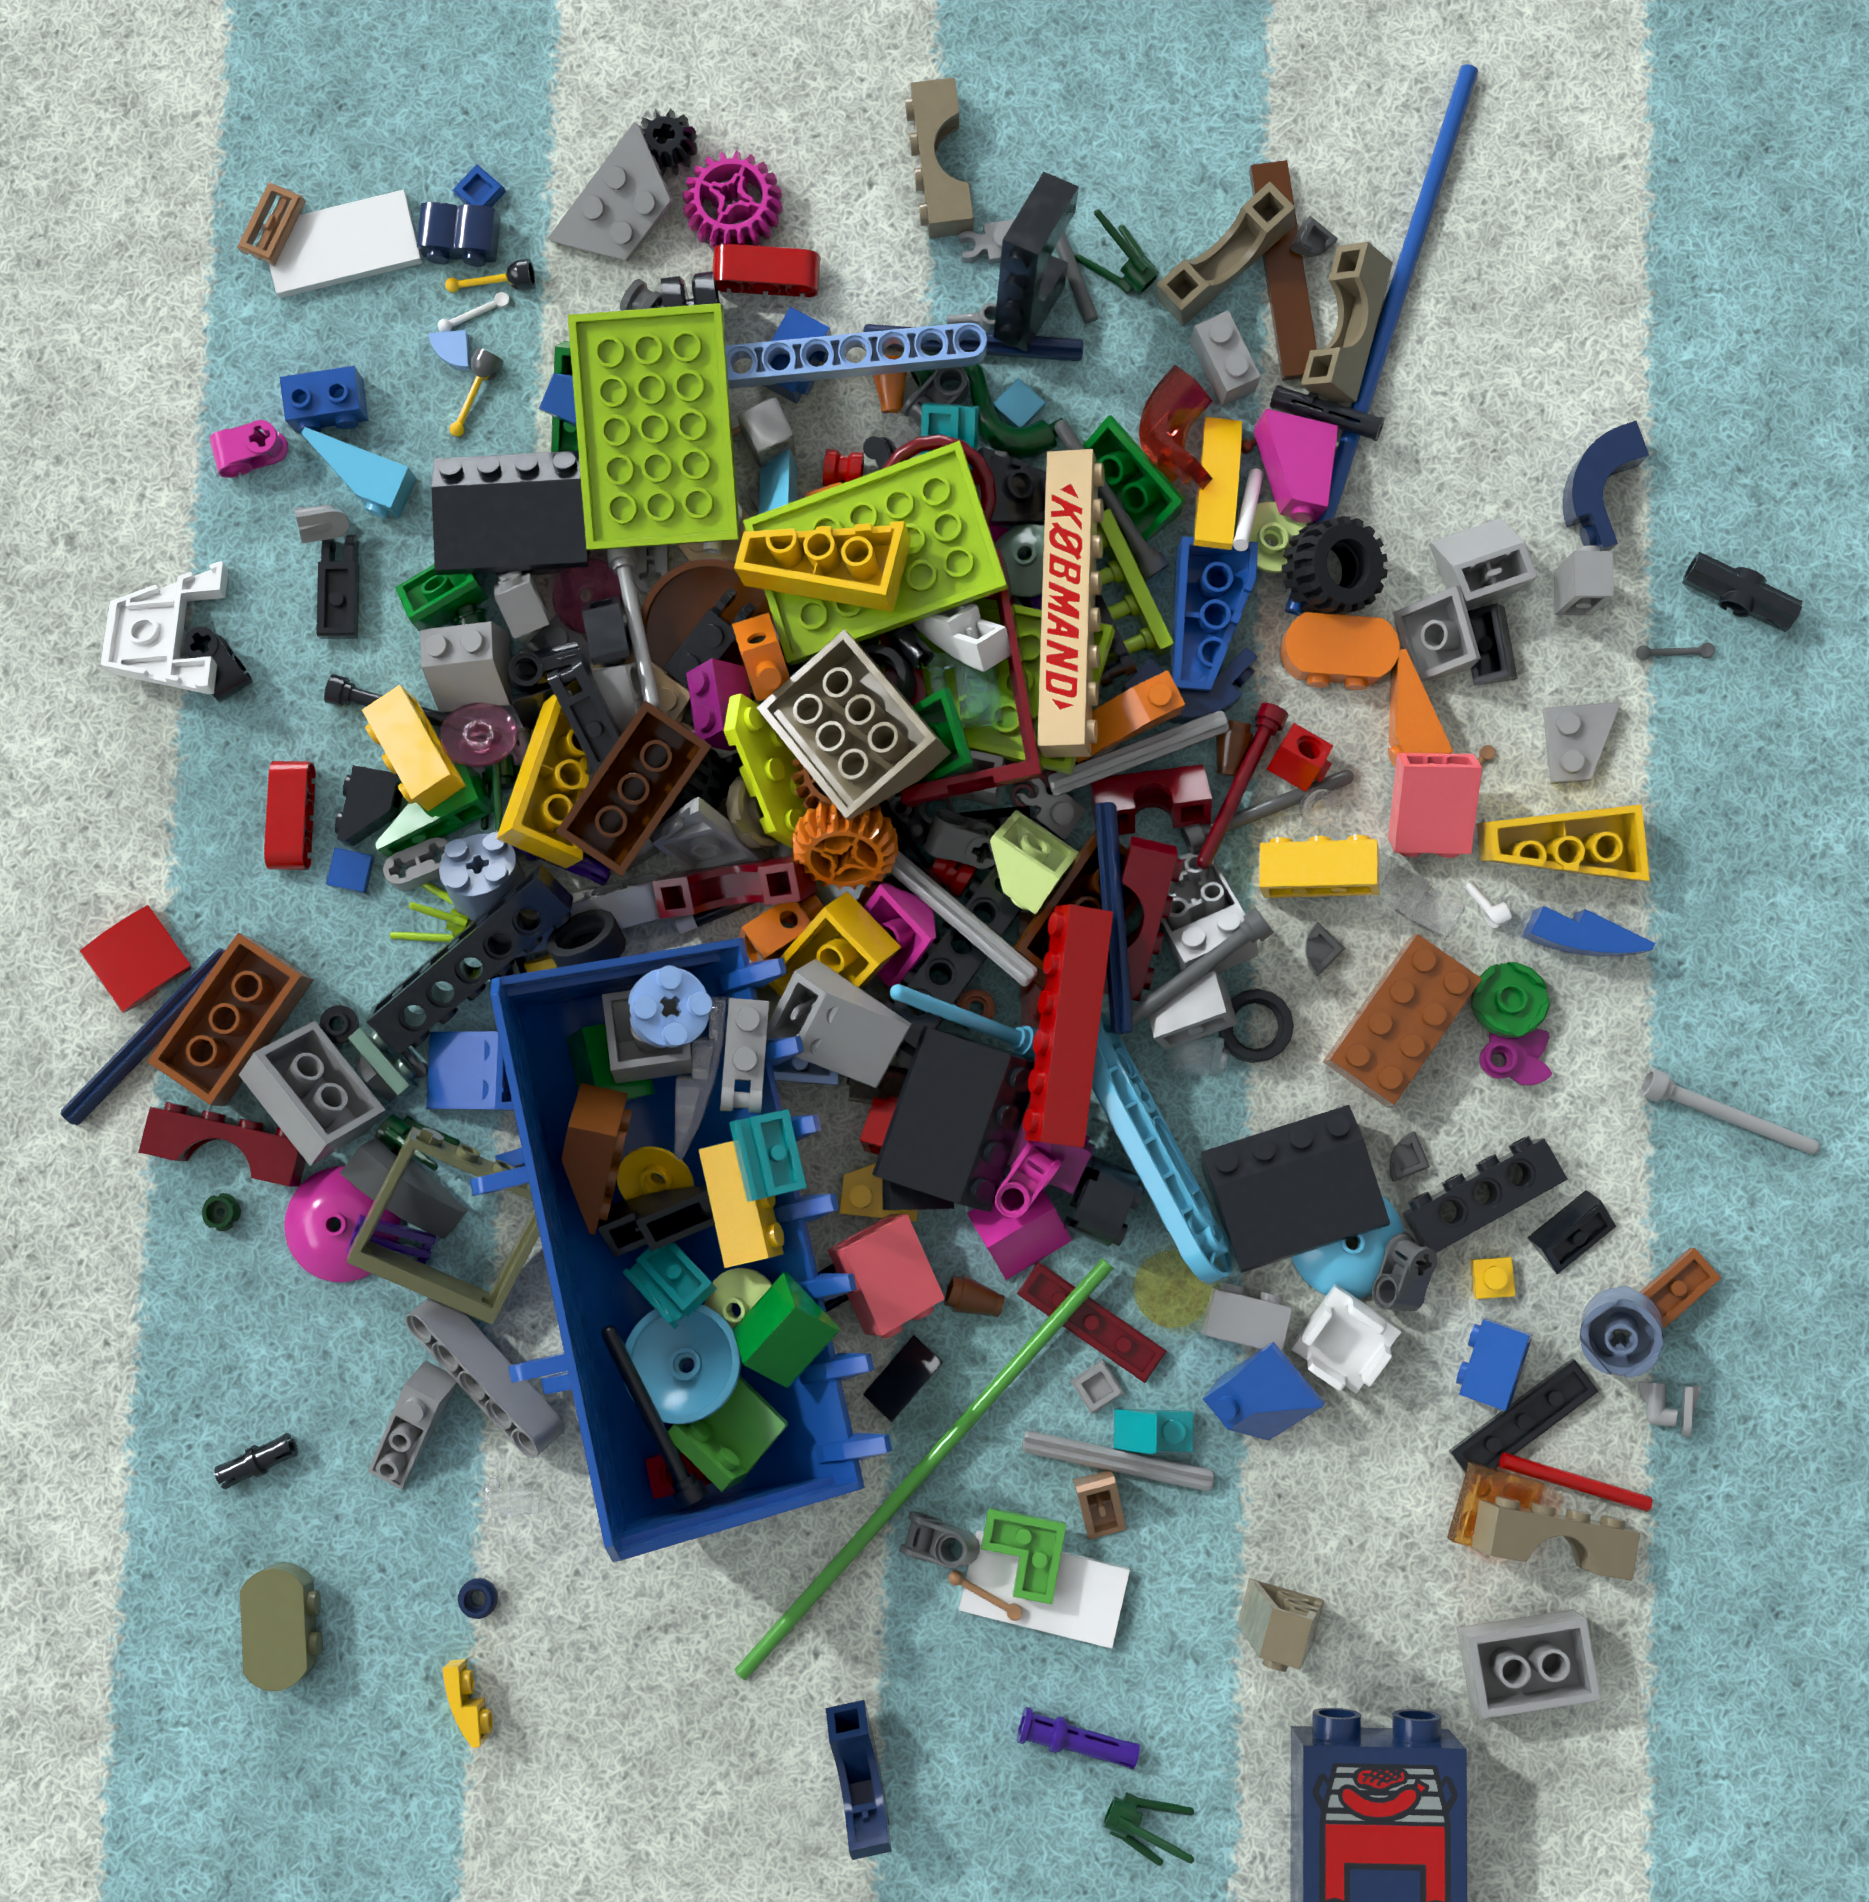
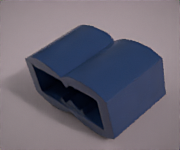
M441 202L421 203L417 248L423 257H426L429 262L435 264H448L449 259H461L467 265L483 267L486 262H496L500 217L495 208L488 206H457Z

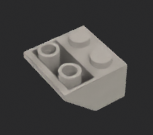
M1501 518L1432 541L1429 544L1446 590L1454 586H1460L1467 609L1524 590L1538 577L1524 541Z

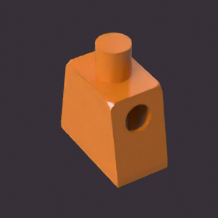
M769 612L732 624L756 701L767 699L790 678ZM755 637H766L763 641L759 643H749V641Z
M812 894L799 904L797 902L776 904L743 925L739 938H744L750 960L757 962L780 958L824 908L819 898ZM788 922L793 928H785L781 923Z

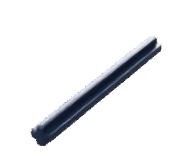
M866 324L863 332L916 327ZM985 332L987 337L986 355L1064 361H1081L1083 357L1084 344L1081 339L1036 336L1026 352L1017 347L1005 345L993 337L994 333ZM969 336L962 339L959 346L965 352H974L979 348L980 342L975 337ZM929 340L923 344L921 350L940 352L943 346L936 340ZM890 344L889 346L886 347V348L904 349V348H903L901 345H899V344Z
M1102 802L1095 805L1102 910L1113 912L1106 967L1110 1025L1113 1034H1128L1133 1031L1117 806L1113 802Z
M217 949L61 1109L60 1114L68 1123L76 1126L79 1125L164 1038L225 952L224 949Z

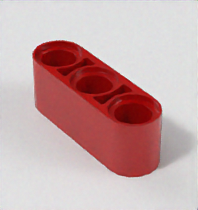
M721 244L714 247L712 271H714L717 289L720 292H727V289H731V293L763 295V291H768V295L800 297V293L805 294V297L811 298L818 294L821 257L817 252L808 249Z
M272 761L270 763L264 859L269 870H309L311 866V858H308V853H312L313 821H310V815H314L315 784H312V778H316V769L313 762Z

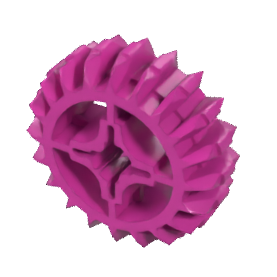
M737 150L733 154L732 159H727L723 151L719 154L720 160L714 162L712 158L707 156L705 160L707 168L695 165L694 173L696 178L687 177L686 185L689 190L683 191L682 195L683 201L686 203L683 211L685 217L689 219L688 225L690 230L693 232L698 231L697 236L702 243L710 239V246L713 249L717 245H721V242L724 244L746 245L745 242L751 241L753 246H759V234L770 239V227H778L779 217L776 214H780L783 211L782 202L780 201L782 192L781 188L776 185L777 178L773 172L768 173V168L764 161L756 165L755 157L752 154L745 160H742L741 154ZM748 183L755 186L761 193V204L754 202L753 197L747 195ZM705 199L711 201L712 206L718 208L717 221L708 216L704 211L703 204ZM732 199H739V202L735 203V201L733 200L734 204L732 205L728 204L727 206L726 204L728 200H730V202L732 203ZM739 220H746V221H744V222H741V223H738V224H734V223H736V222L739 221Z

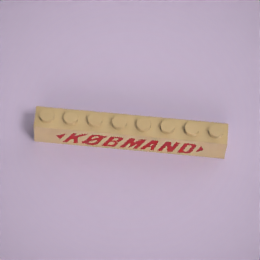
M1093 449L1047 452L1037 743L1044 758L1091 756V743H1097L1098 740L1097 720H1092V706H1098L1099 702L1098 683L1093 682V669L1099 668L1100 665L1099 646L1094 645V632L1100 631L1101 628L1100 609L1095 608V595H1101L1102 591L1101 573L1096 571V559L1102 558L1103 554L1102 537L1097 535V522H1103L1104 517L1103 501L1098 499V487L1104 486L1105 475L1104 465L1097 462Z

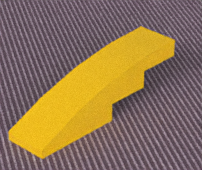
M1205 417L1196 495L1193 546L1232 550L1239 483L1242 421Z

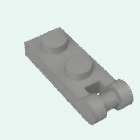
M729 998L720 1111H732L733 1108H747L748 1113L761 1114L769 1001ZM735 1080L750 1081V1093L734 1091Z

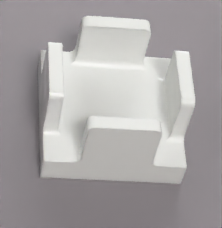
M1334 1284L1292 1343L1291 1350L1307 1360L1310 1372L1339 1391H1342L1346 1386L1357 1394L1363 1384H1366L1368 1387L1372 1385L1391 1359L1390 1348L1400 1335L1401 1327L1337 1284Z

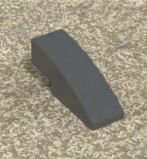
M374 1138L358 1148L340 1174L365 1195L375 1200L397 1156L379 1139ZM413 1159L410 1160L386 1207L388 1211L401 1219L442 1239H445L468 1212L460 1202Z

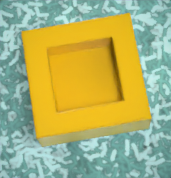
M1512 1257L1470 1259L1474 1299L1515 1296Z

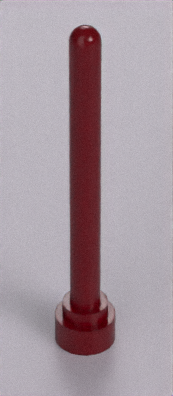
M1261 703L1256 713L1255 727L1257 731L1197 857L1196 864L1200 869L1205 870L1211 866L1270 737L1275 736L1277 731L1283 730L1289 714L1283 708L1275 704Z

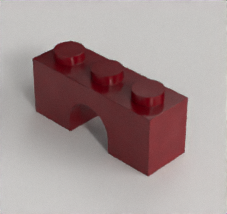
M1204 764L1115 775L1090 784L1091 808L1095 828V805L1102 802H1113L1116 804L1119 835L1135 833V815L1146 808H1159L1167 812L1171 818L1173 828L1198 823L1199 825L1211 824L1212 796Z

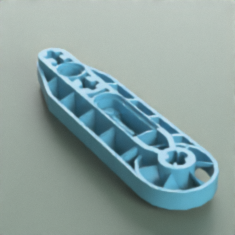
M1101 1013L1092 1089L1166 1229L1175 1241L1182 1259L1199 1280L1207 1285L1213 1284L1230 1276L1232 1272V1257L1227 1237L1215 1220L1205 1195L1120 1036L1111 1032L1110 1019L1107 1015Z

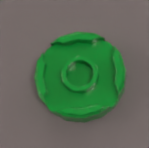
M1507 962L1506 964L1501 963L1490 966L1479 976L1482 980L1471 994V1008L1477 1021L1488 1032L1502 1038H1520L1532 1033L1545 1020L1550 1008V998H1548L1547 986L1543 978L1532 968L1518 962Z

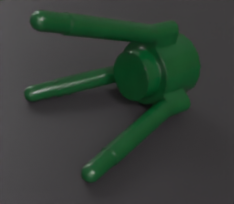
M1096 209L1094 211L1095 217L1129 258L1120 270L1124 277L1122 279L1080 254L1075 255L1076 261L1119 286L1126 295L1132 289L1138 295L1142 294L1156 280L1159 272L1145 256L1124 225H1120L1118 228L1119 233L1101 210Z
M507 753L492 754L483 759L485 771L482 772V781L490 802L491 789L493 790L494 819L497 832H499L503 820L501 790L510 789L514 786L513 781L517 780L521 768L520 765H515L514 756ZM490 814L481 818L482 830L488 829Z
M392 1114L381 1124L375 1138L379 1139L390 1151L398 1156L412 1126L420 1130L430 1127L418 1123L409 1115L402 1120L395 1114ZM435 1130L444 1137V1141L455 1146L460 1144L458 1139ZM415 1150L413 1156L433 1171L438 1169L437 1163L423 1152Z
M1128 1792L1125 1793L1123 1800L1116 1796L1113 1797L1103 1822V1827L1110 1830V1835L1123 1840L1158 1866L1163 1864L1162 1858L1134 1838L1135 1835L1187 1863L1192 1864L1194 1862L1192 1855L1141 1828L1140 1824L1143 1813L1137 1811V1807L1191 1816L1194 1814L1193 1808L1138 1798Z

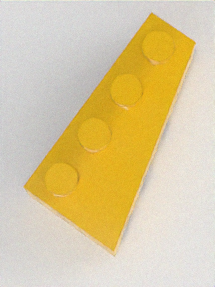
M1642 804L1476 823L1480 861L1628 881H1650Z

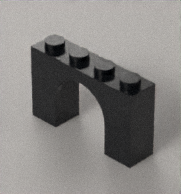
M1044 171L1002 240L993 337L1007 346L1017 347L1026 352L1065 287L1068 262L1052 256V253L1075 214L1079 186Z

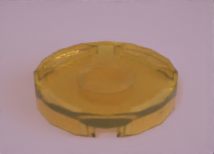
M1176 1250L1160 1251L1147 1258L1137 1270L1133 1284L1135 1302L1142 1314L1154 1324L1167 1328L1185 1327L1199 1319L1207 1307L1211 1295L1210 1284L1207 1285L1199 1280L1184 1262L1179 1251Z

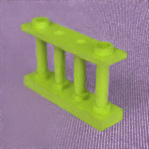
M1107 509L1104 511L1103 522H1097V535H1101L1103 549L1105 548L1111 560L1107 563L1106 568L1099 570L1102 586L1112 581L1114 583L1121 582L1127 594L1123 596V601L1107 608L1114 621L1128 614L1131 617L1137 615L1142 626L1139 634L1123 641L1129 654L1145 648L1147 651L1153 649L1156 657H1160L1171 651L1174 642L1111 510ZM1026 551L1027 558L1023 560H1028L1032 556V552ZM1115 652L1107 656L1105 665L1119 660Z

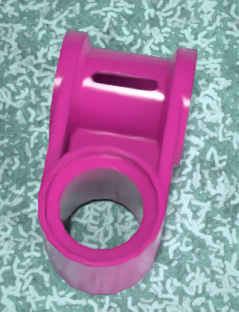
M256 420L232 429L220 430L209 437L218 474L226 478L239 476L238 472H241V475L251 470L276 464L286 457L289 450L286 438L277 432L273 425L264 420Z
M1029 1141L995 1195L997 1210L1008 1218L1022 1216L1040 1191L1045 1189L1062 1164L1060 1160L1053 1161L1034 1148L1035 1143L1033 1141ZM1009 1188L1020 1190L1024 1196V1203L1018 1207L1008 1205L1004 1200V1191Z

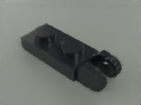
M356 535L346 536L344 561H335L336 542L334 538L322 540L321 562H318L316 634L320 639H358L360 568L358 564V537Z
M729 587L714 607L706 612L663 668L687 689L686 673L711 658L721 660L736 641L732 624L749 619L756 610V607L749 602L739 610L732 624L721 615L734 602L738 593L732 587Z

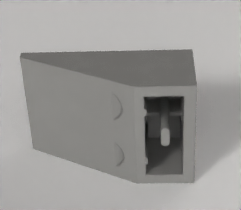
M1200 851L1177 858L1183 860L1178 882L1171 881L1168 895L1173 896L1170 915L1168 919L1161 918L1159 925L1181 972L1241 928L1239 924L1245 920L1243 916L1246 915L1214 859L1208 869L1203 870L1197 866L1196 860ZM1250 940L1208 972L1215 970L1218 974L1258 956L1257 941L1252 943Z
M815 959L794 971L767 1025V1038L776 1039L801 1036L804 1052L795 1057L877 1088L912 1024Z

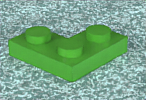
M988 1507L981 1549L1019 1556L1012 1593L1013 1597L1052 1604L1066 1522Z

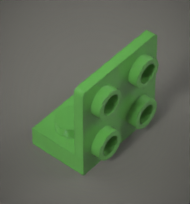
M739 1376L732 1395L718 1411L701 1421L689 1424H674L668 1433L674 1445L723 1492L742 1482L785 1430L788 1422L750 1384Z

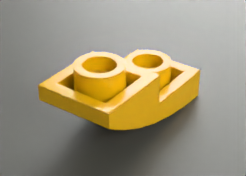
M466 1659L450 1660L442 1669L447 1699L452 1714L472 1748L481 1747L488 1738L487 1734H491L493 1730L492 1710L485 1708V1697L469 1699V1695L474 1692L475 1682L473 1670H467Z

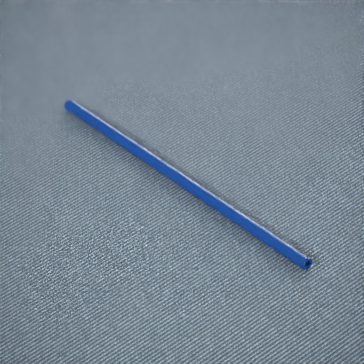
M1465 64L1460 68L1374 333L1357 401L1352 402L1350 407L1352 409L1365 413L1369 412L1478 75V69L1473 65ZM1343 430L1333 462L1328 507L1315 523L1335 517L1361 437L1360 435ZM1289 597L1285 612L1296 616L1304 613L1300 609L1301 602L1294 603Z

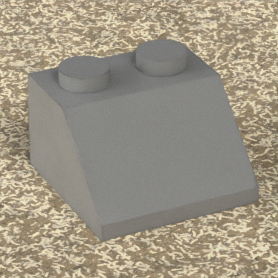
M493 622L420 630L421 668L438 711L451 713L512 706V685L507 677V670L511 660L509 631Z
M631 990L602 994L610 1068L616 1084L695 1072L691 1042L675 1048H658L644 1042L635 1033L629 1019L631 1014L628 999ZM662 998L660 1003L664 1006L661 1012L663 1016L667 1017L670 1014L677 1016L676 1002L673 999L667 1001Z

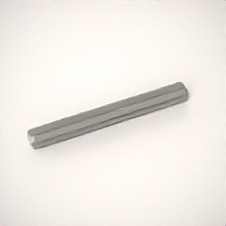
M1216 711L1074 765L1072 775L1061 772L1050 774L1048 776L1049 787L1055 796H1060L1226 733L1229 730L1228 719L1223 711Z
M898 851V856L891 869V874L1019 984L1026 987L1035 979L1038 970L1033 964Z
M1026 1431L1023 1437L1022 1450L1025 1453L1203 1491H1210L1213 1486L1214 1472L1211 1469L1034 1431Z

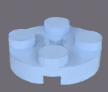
M671 965L653 970L640 978L633 986L628 999L631 1014L629 1019L633 1030L644 1042L658 1048L680 1047L695 1040L705 1029L709 1019V1012L712 1009L711 998L706 993L702 983L688 971ZM662 998L667 1001L673 999L676 1002L677 1016L673 1014L667 1017L663 1016L661 1012L664 1006L660 1003Z

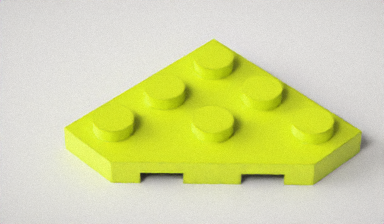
M743 694L730 696L724 734L729 746L736 745L743 766L739 767V771L749 796H756L764 815L759 819L764 833L789 848H793L792 836L795 833L796 824L799 817H804L807 812L803 805L806 797L798 798L795 793V789L801 784L793 783L791 779L792 774L801 771L792 765V761L796 759V756L757 709L759 704Z

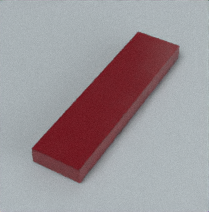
M1037 1262L1016 1294L1050 1317L1075 1287ZM1090 1297L1082 1303L1063 1325L1067 1330L1144 1383H1146L1167 1352Z

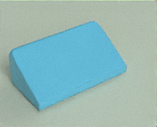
M790 449L783 451L760 469L759 514L797 501L798 466Z

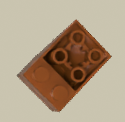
M581 1083L568 1124L561 1161L588 1232L595 1235L599 1219L605 1221L608 1219L632 1110L625 1109L628 1093Z

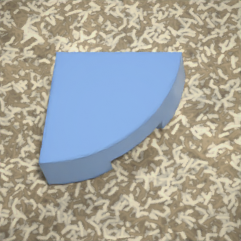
M466 330L429 333L431 345L443 361L459 370H471L469 338Z

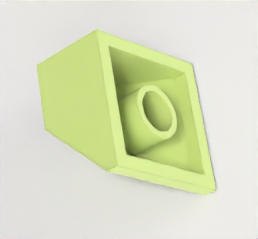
M1018 810L1014 811L990 840L1003 893L1008 895L1016 906L1024 910H1030L1035 915L1079 853Z

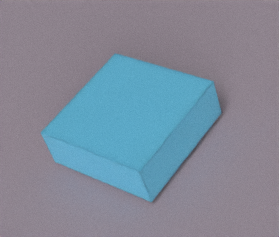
M1017 378L993 405L996 412L1013 427H1026L1045 407V401Z

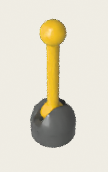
M476 348L472 356L470 366L476 378L457 421L450 425L449 430L454 437H461L464 434L463 424L482 381L495 378L504 361L484 349Z

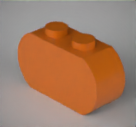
M1305 612L1292 622L1283 636L1280 645V657L1286 671L1296 680H1306L1307 686L1328 687L1330 682L1345 683L1344 688L1349 690H1365L1368 685H1374L1382 680L1392 669L1398 659L1400 644L1396 631L1383 618Z

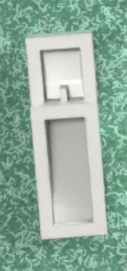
M966 603L912 623L921 633L946 653L982 672L1011 656L1006 627L981 619L978 606L975 604Z

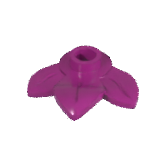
M1536 1028L1532 1033L1520 1038H1502L1489 1032V1043L1482 1049L1479 1056L1482 1070L1491 1078L1505 1079L1509 1077L1522 1086L1536 1085L1546 1081L1552 1075V1072L1538 1058L1541 1057L1547 1046L1549 1032ZM1494 1054L1503 1056L1505 1060L1504 1066H1496L1492 1062V1056Z

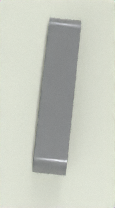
M657 873L643 874L571 894L574 897L570 911L572 913L571 917L588 910L603 909L613 914L620 929L659 919L652 881L660 878V875ZM532 909L520 911L526 919L534 920L540 917ZM553 927L541 935L543 937L541 943L528 954L547 949L548 937L553 932ZM497 933L492 935L493 939L498 943L504 944L511 941L505 934ZM522 951V952H521L518 956H516L515 958L520 957V956H524V955H528V954H526L524 951Z
M427 1298L406 1315V1325L414 1337L524 1455L529 1458L537 1457L564 1432V1423L560 1416L527 1380L511 1383L508 1366L512 1364L465 1313Z

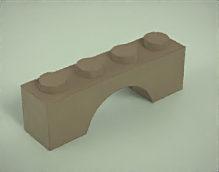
M955 77L912 82L911 98H904L907 122L914 121L915 133H909L911 156H919L920 168H914L916 192L923 191L925 203H918L921 227L928 226L929 239L959 235L964 231H973L974 218L969 183L948 175L941 168L935 156L940 143L945 137L959 129V106Z
M1268 182L1241 207L1233 224L1211 248L1196 258L1183 259L1156 284L1159 302L1182 326L1186 325L1295 226V206L1271 182Z
M1369 242L1337 247L1329 277V282L1337 300V327L1332 340L1325 348L1310 350L1301 382L1302 387L1309 392L1317 393L1318 398L1336 404L1357 401L1393 265L1387 257Z
M1496 1496L1495 1502L1479 1500L1471 1548L1490 1556L1527 1562L1532 1552L1542 1542L1552 1537L1563 1536L1573 1550L1577 1567L1596 1575L1629 1581L1633 1580L1640 1533L1625 1528V1520L1601 1515L1600 1522L1590 1520L1591 1514L1573 1509H1567L1566 1515L1555 1514V1507L1535 1502L1531 1503V1509L1520 1507L1521 1501L1502 1496Z

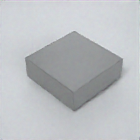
M1103 1359L1070 1380L1091 1415L1124 1394Z

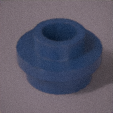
M485 1578L469 1580L462 1586L458 1594V1604L461 1611L473 1619L487 1617L494 1611L498 1603L496 1587ZM474 1591H481L485 1595L484 1604L477 1605L473 1602L472 1594Z

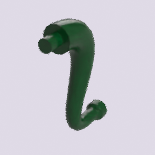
M976 364L963 367L969 379L973 406H979L978 429L983 439L993 450L1007 452L1011 458L1022 459L1035 457L1057 446L1055 438L1058 437V434L1055 431V424L1059 420H1064L1063 418H1059L1049 425L1044 420H1039L1026 427L1007 425L1001 420L994 408L981 366ZM937 369L911 371V375L918 387H921Z

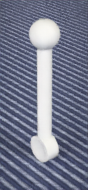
M499 292L491 302L450 320L441 319L438 322V330L440 332H449L452 330V327L496 307L506 308L510 303L509 296L504 292Z

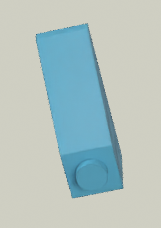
M304 427L301 434L366 505L365 510L382 519H386L388 514L400 518L416 481V477L409 467Z

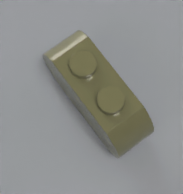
M287 1562L272 1564L251 1576L240 1590L243 1674L250 1683L262 1690L281 1691L293 1686L313 1669L317 1662V1655L322 1653L323 1637L321 1631H316L315 1615H318L321 1609L320 1592L318 1590L314 1591V1580L311 1575L296 1564Z

